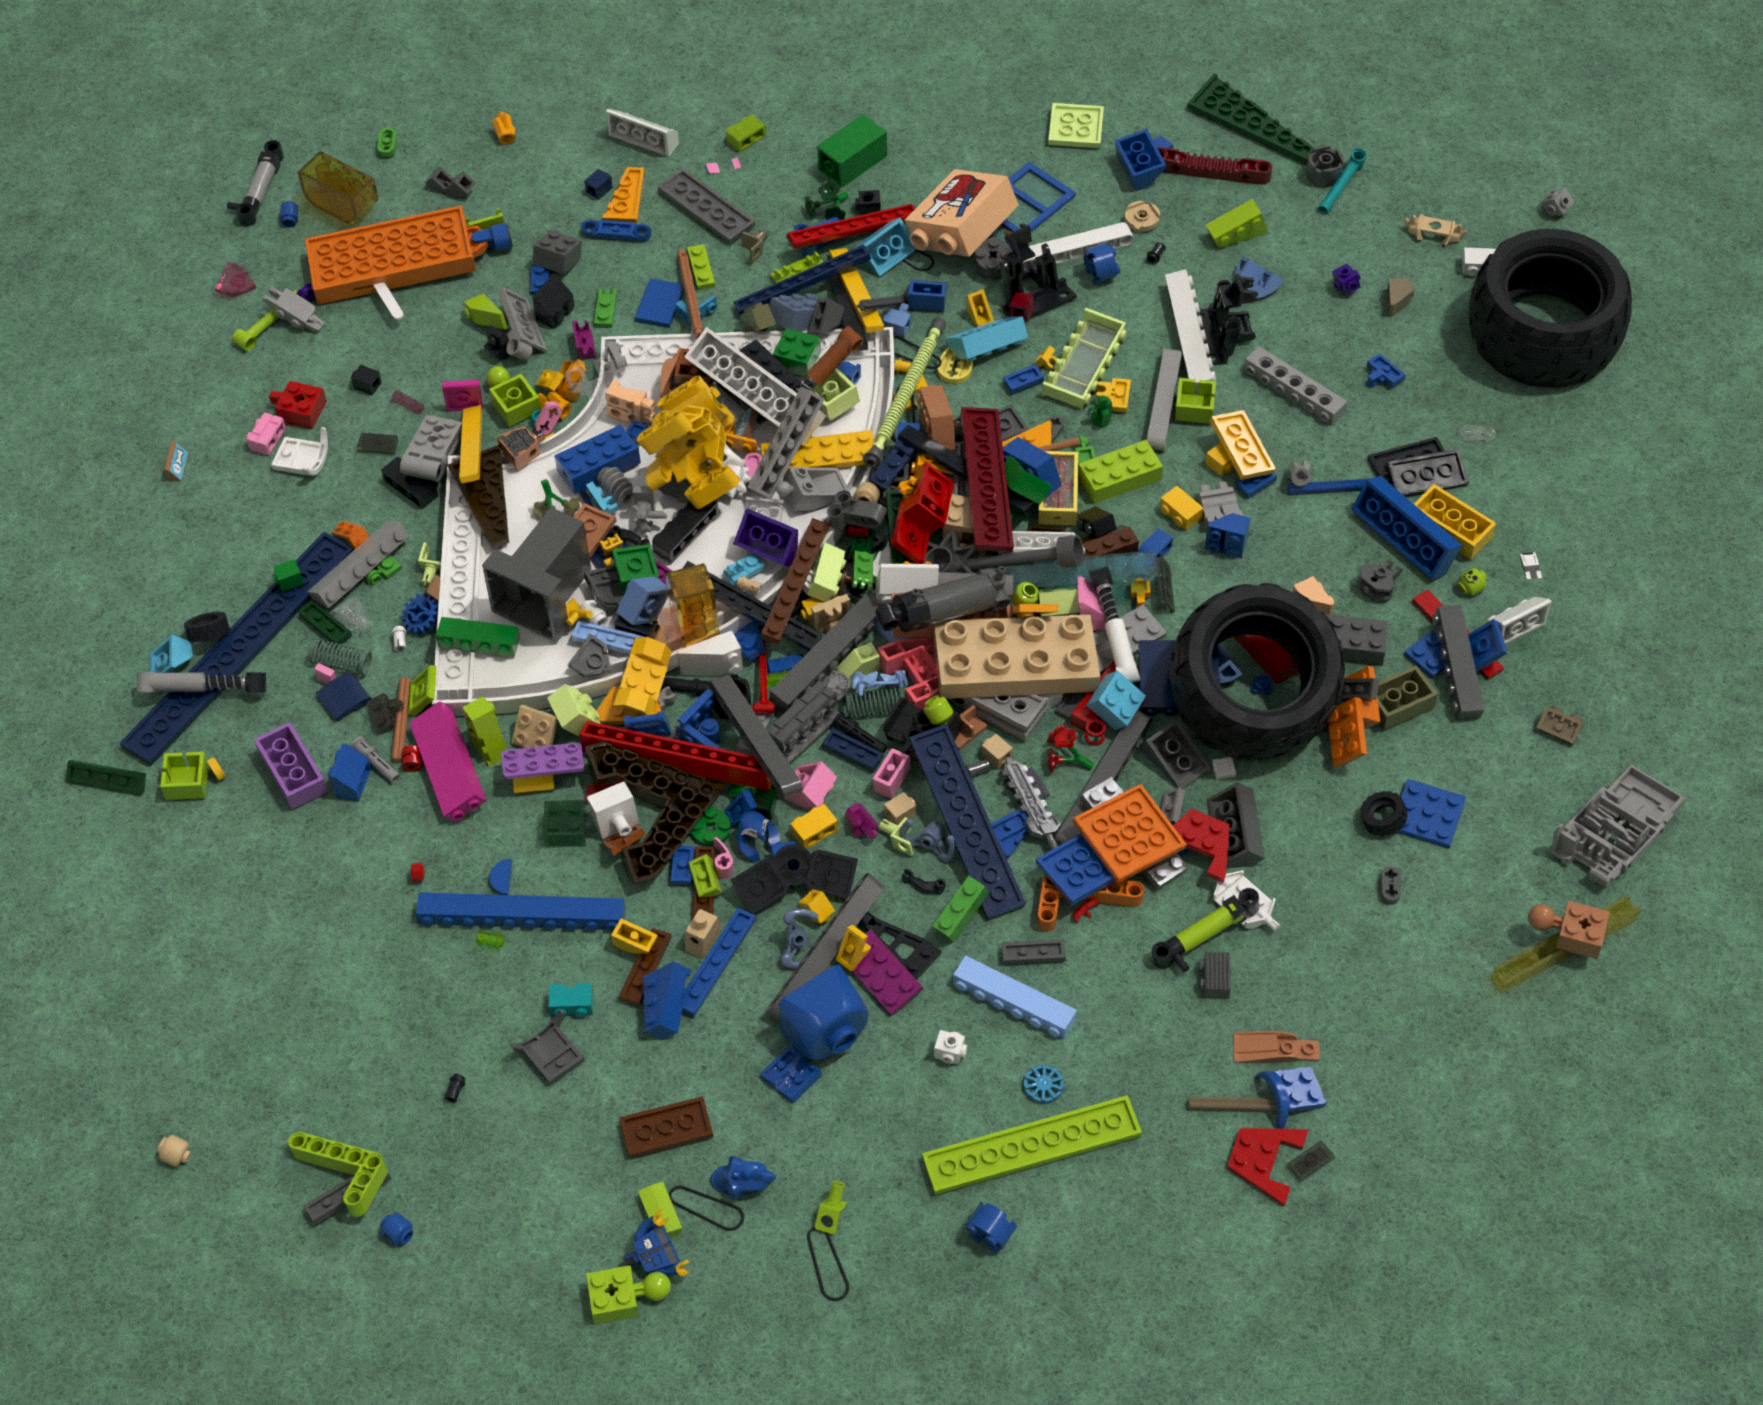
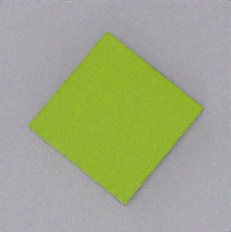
M430 664L410 682L409 716L415 717L434 700L436 666Z

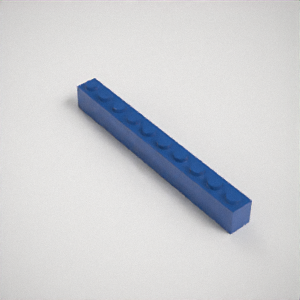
M419 892L416 917L418 924L425 926L442 924L447 927L453 925L473 927L474 925H479L487 928L504 926L505 928L525 927L527 929L545 927L549 930L556 928L576 930L578 928L589 931L606 929L613 932L621 918L625 920L626 907L623 898Z

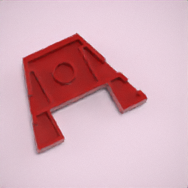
M1191 809L1173 827L1187 844L1186 848L1213 859L1206 876L1224 883L1230 824Z
M1240 1128L1227 1169L1249 1184H1253L1262 1190V1193L1272 1197L1278 1204L1285 1207L1291 1186L1269 1180L1280 1144L1303 1150L1308 1130Z

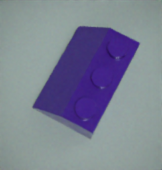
M746 508L733 544L780 565L791 566L798 549V529Z

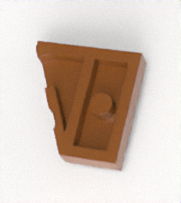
M635 825L631 827L632 831L629 835L620 836L618 833L601 841V844L607 852L614 856L621 852L623 847L640 841V838L645 836L643 828Z

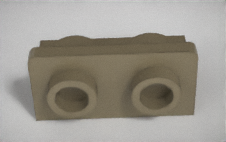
M1546 706L1536 728L1574 745L1581 729L1584 727V722L1577 715L1571 714L1568 716L1564 714L1563 710L1559 707L1552 706L1550 708Z

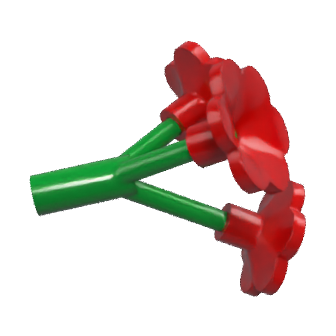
M1060 725L1049 734L1048 744L1055 742L1057 748H1067L1075 756L1071 758L1055 756L1053 748H1049L1048 768L1050 773L1054 772L1056 764H1063V762H1078L1089 770L1094 766L1092 761L1080 755L1075 749L1073 742L1077 736L1074 728L1068 730L1066 725Z

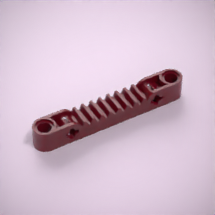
M1157 147L1166 164V168L1163 171L1166 173L1261 185L1268 184L1271 180L1272 164L1266 160L1243 158L1238 161V158L1232 161L1230 157L1225 160L1224 157L1218 159L1217 156L1211 158L1210 155H1207L1205 158L1203 154L1197 157L1196 153L1190 156L1189 152L1185 154L1182 150Z

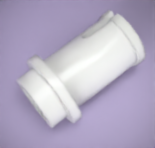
M395 626L391 631L396 652L401 651V647L402 651L406 650L405 636L407 631L403 626Z

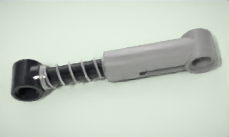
M137 672V692H205L207 688H211V690H214V688H219V690H222V688H227V690L231 688L238 690L241 688L246 690V692H266V673L248 672L246 675H240V677H234L233 675L232 677L225 675L206 676L205 672Z

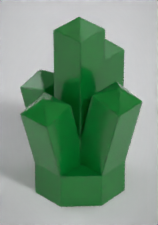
M1105 395L1098 396V399L1094 400L1095 405L1090 407L1089 410L1093 425L1102 428L1108 426L1111 421L1112 401L1110 398L1106 399Z

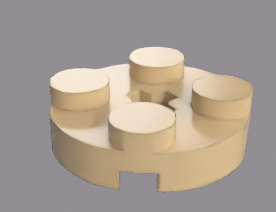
M1136 201L1127 207L1124 220L1134 232H1146L1159 225L1160 211L1152 203L1149 205L1145 204V201Z

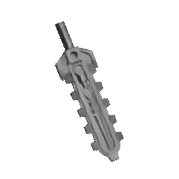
M1006 757L1004 770L1001 774L1003 777L1009 778L1010 782L1007 785L1016 792L1013 797L1015 800H1020L1022 804L1020 806L1021 812H1026L1028 815L1025 825L1030 836L1041 838L1042 841L1046 840L1051 850L1058 847L1054 835L1060 829V821L1055 814L1052 815L1051 812H1046L1047 804L1045 800H1040L1038 797L1041 795L1039 788L1033 787L1035 782L1033 777L1026 774L1029 771L1027 765H1021L1018 761L1013 760L1012 757Z

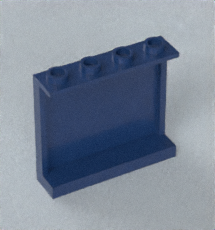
M1139 640L1140 691L1146 695L1140 705V711L1150 716H1155L1156 713L1174 716L1178 713L1172 698L1169 681V662L1175 640ZM1217 645L1212 650V668L1215 678L1220 685Z

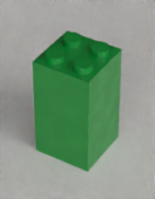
M862 114L817 145L818 170L829 179L835 180L841 188L887 157V132L884 128L875 124L872 119Z

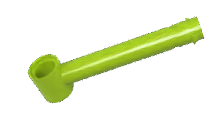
M273 309L270 310L247 331L243 329L236 330L232 336V342L249 352L250 348H254L257 343L256 337L279 317L276 316Z

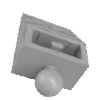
M789 467L783 480L776 486L777 494L782 497L787 496L794 511H812L836 503L834 497L839 491H849L838 468Z

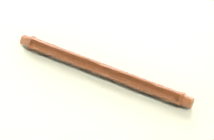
M684 249L678 250L677 258L693 334L698 339L704 330L689 267L688 255Z

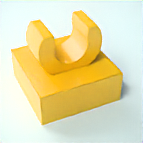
M1048 346L1040 353L1033 365L1036 364L1038 368L1044 366L1046 370H1051L1054 366L1050 362L1055 364L1057 360L1052 355L1055 349L1052 346Z

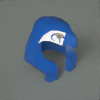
M753 810L745 812L741 816L735 838L739 849L752 863L759 861L760 857L757 849L747 843L746 839L748 837L759 838L764 842L766 841L765 833L769 835L768 842L771 851L772 844L780 843L779 832L775 825L761 813Z

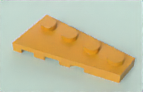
M626 168L619 182V187L615 190L614 197L609 202L606 214L604 213L602 220L638 224L645 174L644 168Z

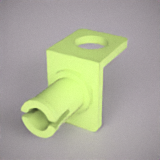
M426 542L423 543L418 559L421 569H425L421 584L424 586L431 582L436 572H441V562L427 560L430 549Z
M905 817L899 825L883 819V822L879 825V830L890 835L895 849L912 856L914 853L911 843L899 837L902 824L908 818Z

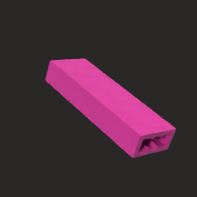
M439 701L409 723L443 816L456 822L463 819L471 811L479 808L487 800L453 710L448 705Z

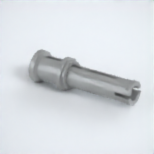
M357 737L350 747L366 756L370 764L391 784H395L401 778V774L377 754L376 748L365 742L364 737Z

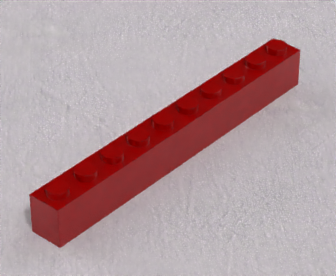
M586 721L579 734L583 752H586V746L607 742L612 744V747L621 750L627 749L638 753L640 757L649 760L652 758L680 768L687 773L691 772L706 778L768 791L772 785L753 755Z

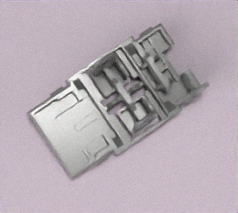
M1630 764L1617 779H1614L1607 786V789L1602 787L1565 827L1562 823L1558 826L1553 834L1550 853L1561 859V862L1567 866L1573 860L1585 864L1590 868L1588 879L1607 888L1611 880L1614 881L1621 872L1626 873L1628 867H1631L1657 840L1660 832L1663 833L1665 831V824L1685 804L1686 797ZM1618 817L1623 819L1618 823L1614 821V818L1617 819ZM1626 822L1629 823V827L1639 832L1640 835H1637L1630 829H1624L1622 825ZM1608 830L1610 831L1604 839L1601 838ZM1615 834L1618 839L1612 845L1608 840Z

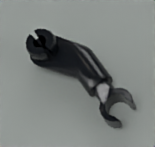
M614 525L610 529L612 537L617 533L621 540L630 541L634 545L650 544L649 539H641L633 531L621 529L618 525Z
M908 868L904 870L906 875L902 873V882L906 884L913 883L912 885L922 893H942L945 890L946 882L944 879L939 878L936 881L925 882L921 878L915 877Z

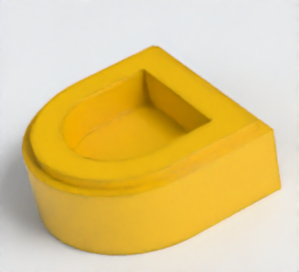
M211 758L207 760L219 781L224 779L225 774L216 759Z

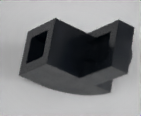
M490 325L486 329L488 342L484 345L485 350L500 359L508 358L510 355L507 353L506 348L509 342L507 336L509 331L506 329L498 330Z

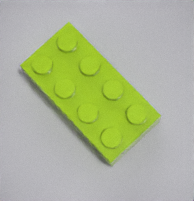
M1147 440L1079 463L1078 478L1094 504L1162 480L1163 465Z

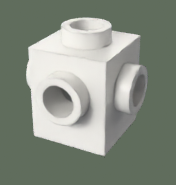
M940 1030L934 1047V1058L940 1059L947 1064H959L961 1057L965 1058L968 1045H965V1036L957 1032Z

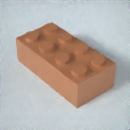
M943 386L920 387V394H917V399L921 410L919 411V420L924 434L949 450L956 449L953 414Z

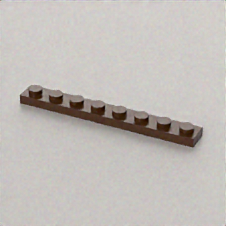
M814 518L811 519L760 638L779 644L830 524Z

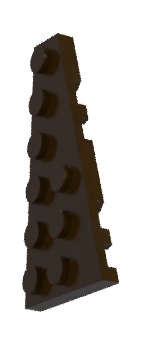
M500 444L481 451L479 480L461 483L459 478L460 460L448 464V469L491 549L509 543Z

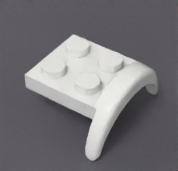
M321 427L320 442L284 437L271 464L273 470L307 476L317 475L325 463L328 452L326 428Z

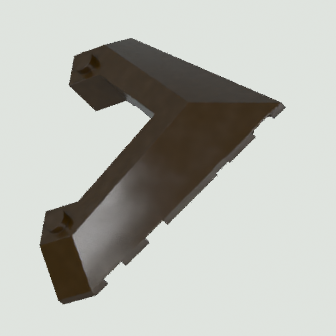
M607 742L586 746L590 775L596 792L624 781L633 796L663 809L642 843L623 847L621 853V862L626 876L634 884L655 879L725 788V784L710 782L703 776L691 772L687 773L680 768L652 758L649 760L640 757L638 753L612 747V744Z

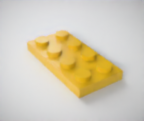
M1244 410L1211 417L1210 423L1241 480L1274 473L1276 468Z

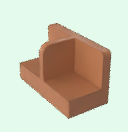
M974 705L960 715L962 729L955 740L958 750H961L987 729V724L977 716V707Z

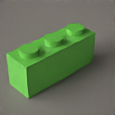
M968 875L934 923V929L954 943L989 895L987 888Z

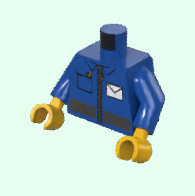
M661 1209L654 1216L640 1224L632 1242L636 1251L625 1256L624 1259L628 1266L631 1265V1268L642 1263L645 1272H661L667 1277L678 1274L685 1276L692 1271L684 1269V1265L689 1263V1261H680L664 1227L669 1218L662 1219L660 1217V1214L663 1212Z

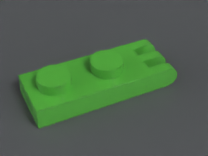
M599 288L594 327L612 328L617 289H613V294H610V289H606V293L603 294V288Z
M855 550L853 555L852 587L856 588L857 584H860L859 589L864 590L865 585H867V591L872 590L874 554Z

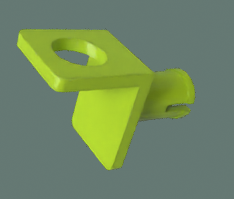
M839 1181L831 1182L829 1197H826L819 1205L815 1229L833 1235L836 1233L840 1214L847 1206V1202L841 1201L845 1188L844 1183ZM827 1215L832 1218L833 1225L831 1227H826L822 1224L821 1219L823 1216Z

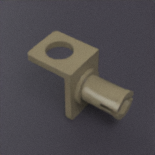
M759 229L754 235L747 232L742 233L741 246L750 250V263L752 264L763 253V240L768 236L765 230Z

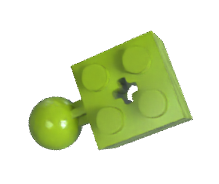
M494 366L487 372L486 380L488 385L492 387L489 389L491 403L508 427L531 417L535 411L541 410L538 395L522 374L510 379L509 372L501 366Z
M631 1265L586 1273L595 1325L639 1317L636 1297L645 1295L650 1300L660 1301L666 1298L671 1290L669 1278L661 1272L650 1273L643 1282L634 1284Z

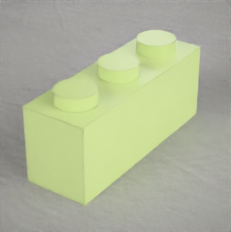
M824 542L815 560L807 595L824 602L837 595L839 590L837 584L842 577L840 570L843 569L846 562L843 559L845 555L844 550Z

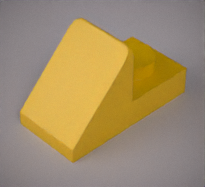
M854 925L847 927L836 961L848 970L853 971L871 949V946L866 943L868 936Z

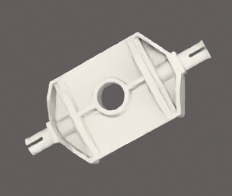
M1243 870L1226 874L1224 883L1217 881L1213 900L1220 906H1222L1223 901L1233 895L1239 900L1238 895L1245 888H1253L1258 892L1260 905L1258 912L1247 916V919L1240 923L1246 929H1254L1266 924L1274 932L1280 928L1281 925L1271 916L1276 899L1273 898L1271 900L1245 878Z

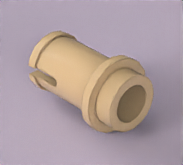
M740 576L736 587L740 590H746L759 595L761 590L756 588H762V583L747 579L746 576Z

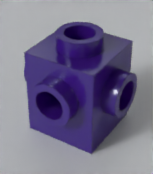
M1348 263L1331 271L1336 290L1341 291L1345 296L1361 288L1359 282L1361 277L1358 271L1353 270Z

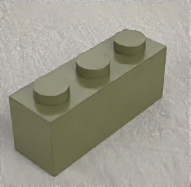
M762 302L744 309V313L739 315L746 332L755 333L776 324L769 305H762Z

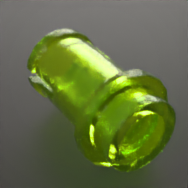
M784 669L783 672L767 673L768 686L777 684L789 671Z
M482 930L478 932V944L492 945L496 949L504 945L505 936L501 935V932L496 934Z

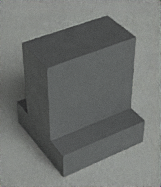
M551 507L512 556L494 549L482 564L491 611L557 643L569 627L566 623L568 619L566 601L583 581L584 572L591 570L584 522Z

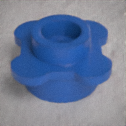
M1259 675L1253 678L1254 686L1252 691L1254 693H1271L1270 685L1273 682L1271 678L1266 675Z

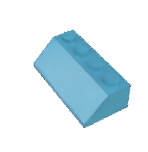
M1004 317L946 337L944 340L958 359L972 361L977 359V355L986 356L992 354L994 349L1000 351L1006 349L1009 344H1021L1023 339L1028 338L1023 317Z

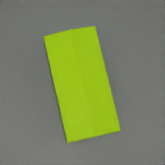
M664 1182L639 1190L638 1193L648 1218L654 1216L662 1209L663 1212L660 1214V1217L662 1219L669 1218L664 1224L669 1238L680 1235L682 1226Z

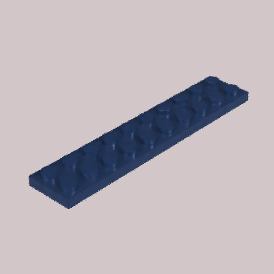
M944 724L910 737L909 741L948 831L954 837L956 849L967 874L983 884L989 891V895L981 904L987 920L1026 906L1020 888L948 725Z

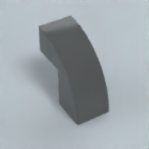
M441 167L435 169L425 182L434 190L452 197L468 195L476 184L464 171L452 178Z

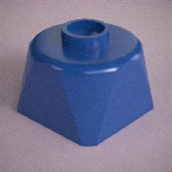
M840 965L830 967L783 997L778 1004L781 1034L811 1060H824L847 1050L855 1043L865 1028L869 1017L866 1005Z

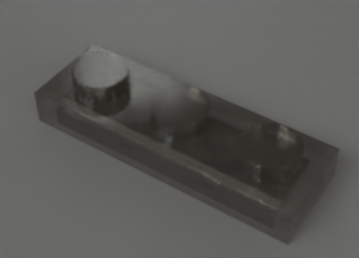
M1160 556L1155 558L1154 567L1157 582L1155 583L1158 591L1157 603L1167 614L1175 612L1171 568L1169 563Z

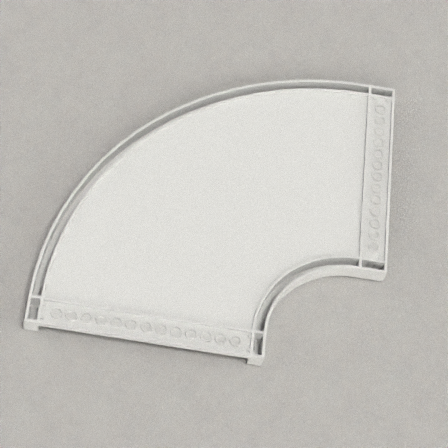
M884 327V331L866 333L865 331L868 350L850 353L844 360L855 366L857 363L861 365V378L855 384L860 402L831 421L825 417L811 437L872 430L874 443L877 442L875 436L894 399L893 327ZM831 329L823 335L811 334L820 337L821 353L817 361L837 341V337L843 329ZM808 330L799 331L808 334ZM784 331L716 334L739 351L749 343L757 340L773 355ZM694 334L601 337V366L598 383L592 397L579 415L559 432L540 442L539 456L518 471L506 456L501 453L509 543L494 549L512 556L539 523L540 519L532 511L535 502L545 500V493L541 485L542 480L547 479L552 493L563 500L569 501L571 498H580L579 504L580 507L584 502L580 493L574 494L557 471L554 455L620 424L625 431L631 424L630 422L608 416L605 392L613 380L619 381L620 386L623 388L647 392V398L655 401L653 412H656V415L661 412L657 403L660 400L662 366L666 359L673 358V354L677 353L679 347L690 349L697 340ZM613 340L615 343H619L622 352L621 356H625L628 365L625 367V371L617 373L606 346L607 342ZM795 375L802 383L806 380L805 377ZM721 389V404H724L734 415L736 429L739 415L745 411ZM769 420L760 425L756 422L751 439L757 441V453L761 456V443L771 442L779 428ZM645 422L643 423V425H646V426H649V427L652 426L651 424H648V423H645ZM635 442L639 447L641 463L622 473L628 479V482H631L632 486H648L645 480L647 467L658 458L655 455L660 453L661 450L649 455L639 443ZM731 449L742 460H744L745 456L749 454L740 450ZM460 455L448 456V464L460 460ZM867 465L838 468L851 493L852 499L857 487L861 483L870 482L871 467ZM447 466L437 630L441 617L518 626L520 640L515 657H504L497 654H483L474 651L465 652L451 648L444 649L438 647L436 639L435 666L437 668L435 697L432 705L441 701L452 708L454 716H464L462 707L484 696L487 702L491 701L496 709L495 714L518 712L521 705L534 709L551 707L547 698L564 684L577 688L579 692L588 694L590 698L608 694L613 686H619L629 654L608 649L612 670L608 674L582 677L568 667V663L583 644L573 641L571 635L578 620L587 622L585 618L580 617L572 626H569L556 643L491 611L482 564L494 549H491ZM748 482L744 483L747 492L736 490L733 498L723 494L715 499L718 502L719 514L672 563L653 552L652 540L657 533L664 529L667 522L672 521L678 511L683 509L688 503H681L678 499L664 495L659 490L653 491L655 511L665 512L667 519L649 518L653 522V526L650 527L652 532L650 533L647 531H634V528L638 527L633 523V519L636 517V511L633 509V505H635L634 497L626 505H618V511L611 515L616 516L617 521L614 525H618L621 529L633 531L641 539H649L654 559L675 573L679 574L686 562L689 561L731 584L723 574L724 568L752 554V552L733 544L746 508L798 529L799 549L811 519L814 518L830 524L827 509L836 503L812 511H794L787 496L782 497L775 491L770 500L747 488ZM601 483L595 484L596 487H600L603 491V499L610 496ZM551 498L552 505L564 513L562 503ZM830 524L822 545L825 542L834 546L844 533V528L835 530ZM626 541L628 547L639 546L634 545L630 541ZM759 556L765 563L766 569L748 579L762 583V588H756L761 590L760 594L756 595L746 590L742 591L768 605L774 601V597L778 596L791 566H783ZM590 558L591 570L599 569L594 564L592 558ZM585 579L569 597L566 604L572 598L576 600L580 607L587 600H595ZM681 581L671 590L657 619L660 630L654 640L665 643L672 651L666 672L679 667L677 650L731 630L734 634L753 620ZM673 595H674V598H675V601H676V605H675V607H674V605H673V608H672V611H671L669 601H670V603H671V600H672ZM605 611L608 620L603 627L615 629L614 621L619 614L616 611ZM677 615L678 622L675 628L674 620Z

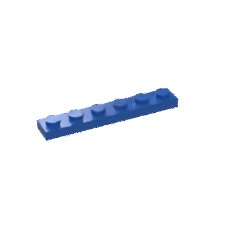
M737 908L688 984L686 995H682L680 1004L683 1007L682 1012L695 1017L755 923V915Z

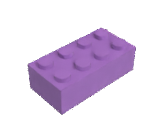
M290 722L254 739L260 757L291 810L328 792L324 778Z

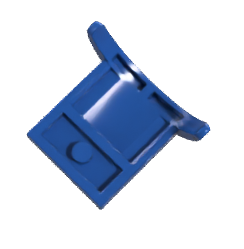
M1311 1067L1263 1071L1255 1075V1079L1263 1078L1273 1092L1277 1106L1276 1129H1283L1285 1127L1288 1112L1323 1108L1327 1104Z

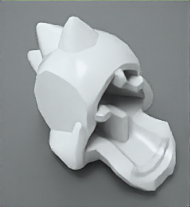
M725 443L722 466L728 465L740 478L738 485L725 493L733 498L736 490L747 492L744 483L750 482L752 478L747 475L749 468L744 467L746 461L737 456Z

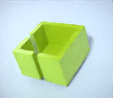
M1179 378L1175 421L1211 424L1210 419L1213 416L1216 381L1200 380L1198 394H1194L1196 379Z
M186 752V758L190 767H187L182 753H164L162 768L164 772H162L160 787L165 800L206 798L209 764L204 752Z

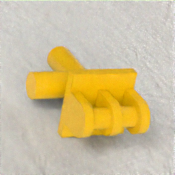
M617 533L612 538L607 537L605 541H599L605 557L612 554V549L623 548V541ZM611 557L603 560L605 567L611 566Z
M574 598L566 604L568 615L566 623L569 626H572L580 617L590 619L593 616L592 611L581 609Z

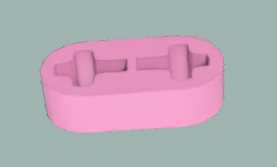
M554 401L546 403L535 421L536 430H541L544 436L551 433L562 412L558 403ZM555 408L556 412L550 414L549 409L553 410ZM546 423L547 428L543 427L541 429L540 425H544Z

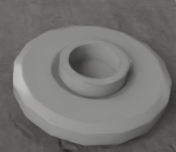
M830 671L823 680L827 687L836 692L837 701L845 698V693L850 691V680L842 672Z

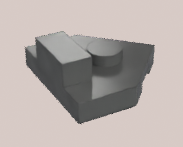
M590 634L568 663V667L582 677L611 673L607 644Z

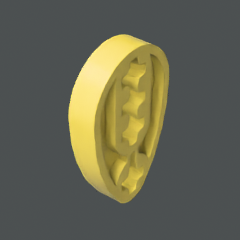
M948 347L940 357L942 363L937 368L938 376L949 384L963 383L972 374L973 360L958 359L950 347ZM956 360H960L957 363L955 375H953V377H950V375H952V369L954 368V362H956Z

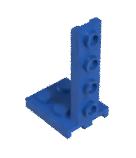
M707 689L678 718L677 721L680 725L676 729L679 733L675 737L676 740L720 748L698 731L700 723L710 718L713 714L714 692L710 689Z

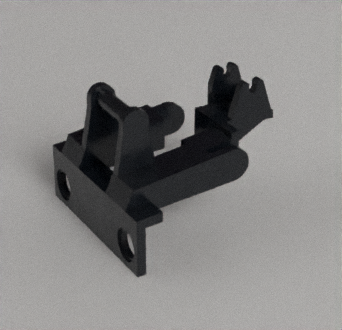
M1022 223L1019 225L1021 229L1017 231H1003L1006 235L1004 239L1012 249V252L1004 255L1005 261L1003 260L999 263L1006 301L1001 303L1002 311L1007 317H1011L1009 305L1015 293H1024L1022 279L1029 276L1039 287L1029 292V294H1033L1035 307L1031 317L1077 298V295L1067 286L1066 279L1064 277L1058 279L1055 257L1051 254L1050 248L1046 243L1041 245L1042 255L1035 258L1037 270L1032 266L1024 270L1023 261L1035 257V253L1029 248V243L1032 242L1030 226ZM1061 293H1069L1066 297L1059 296Z
M1238 275L1232 284H1230L1229 280L1219 281L1216 286L1213 303H1209V308L1200 309V313H1198L1205 317L1202 320L1203 327H1200V329L1205 330L1207 340L1204 341V344L1208 343L1210 354L1207 355H1213L1216 358L1212 361L1213 366L1227 364L1228 357L1233 355L1236 344L1252 341L1256 337L1250 325L1249 312H1229L1230 308L1241 307V304L1258 300V292L1248 290V288L1254 286L1253 277ZM1241 321L1245 332H1240Z

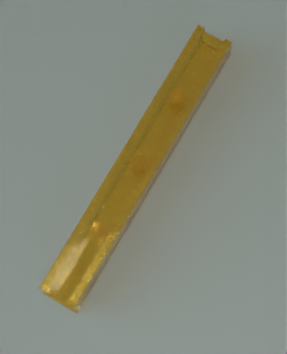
M1629 895L1602 908V910L1610 912L1604 938L1639 919L1641 909L1633 905ZM1558 932L1495 966L1491 978L1504 993L1576 953L1556 948Z

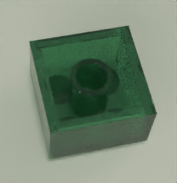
M585 800L544 801L543 839L545 848L586 847L587 809Z

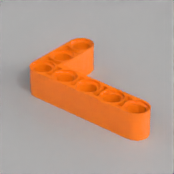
M1044 875L1038 910V927L1042 931L1049 932L1056 926L1060 898L1065 897L1055 885L1049 884L1052 882L1046 875ZM1123 880L1119 883L1115 881L1082 901L1096 899L1099 903L1137 907L1143 902L1144 887L1137 881Z

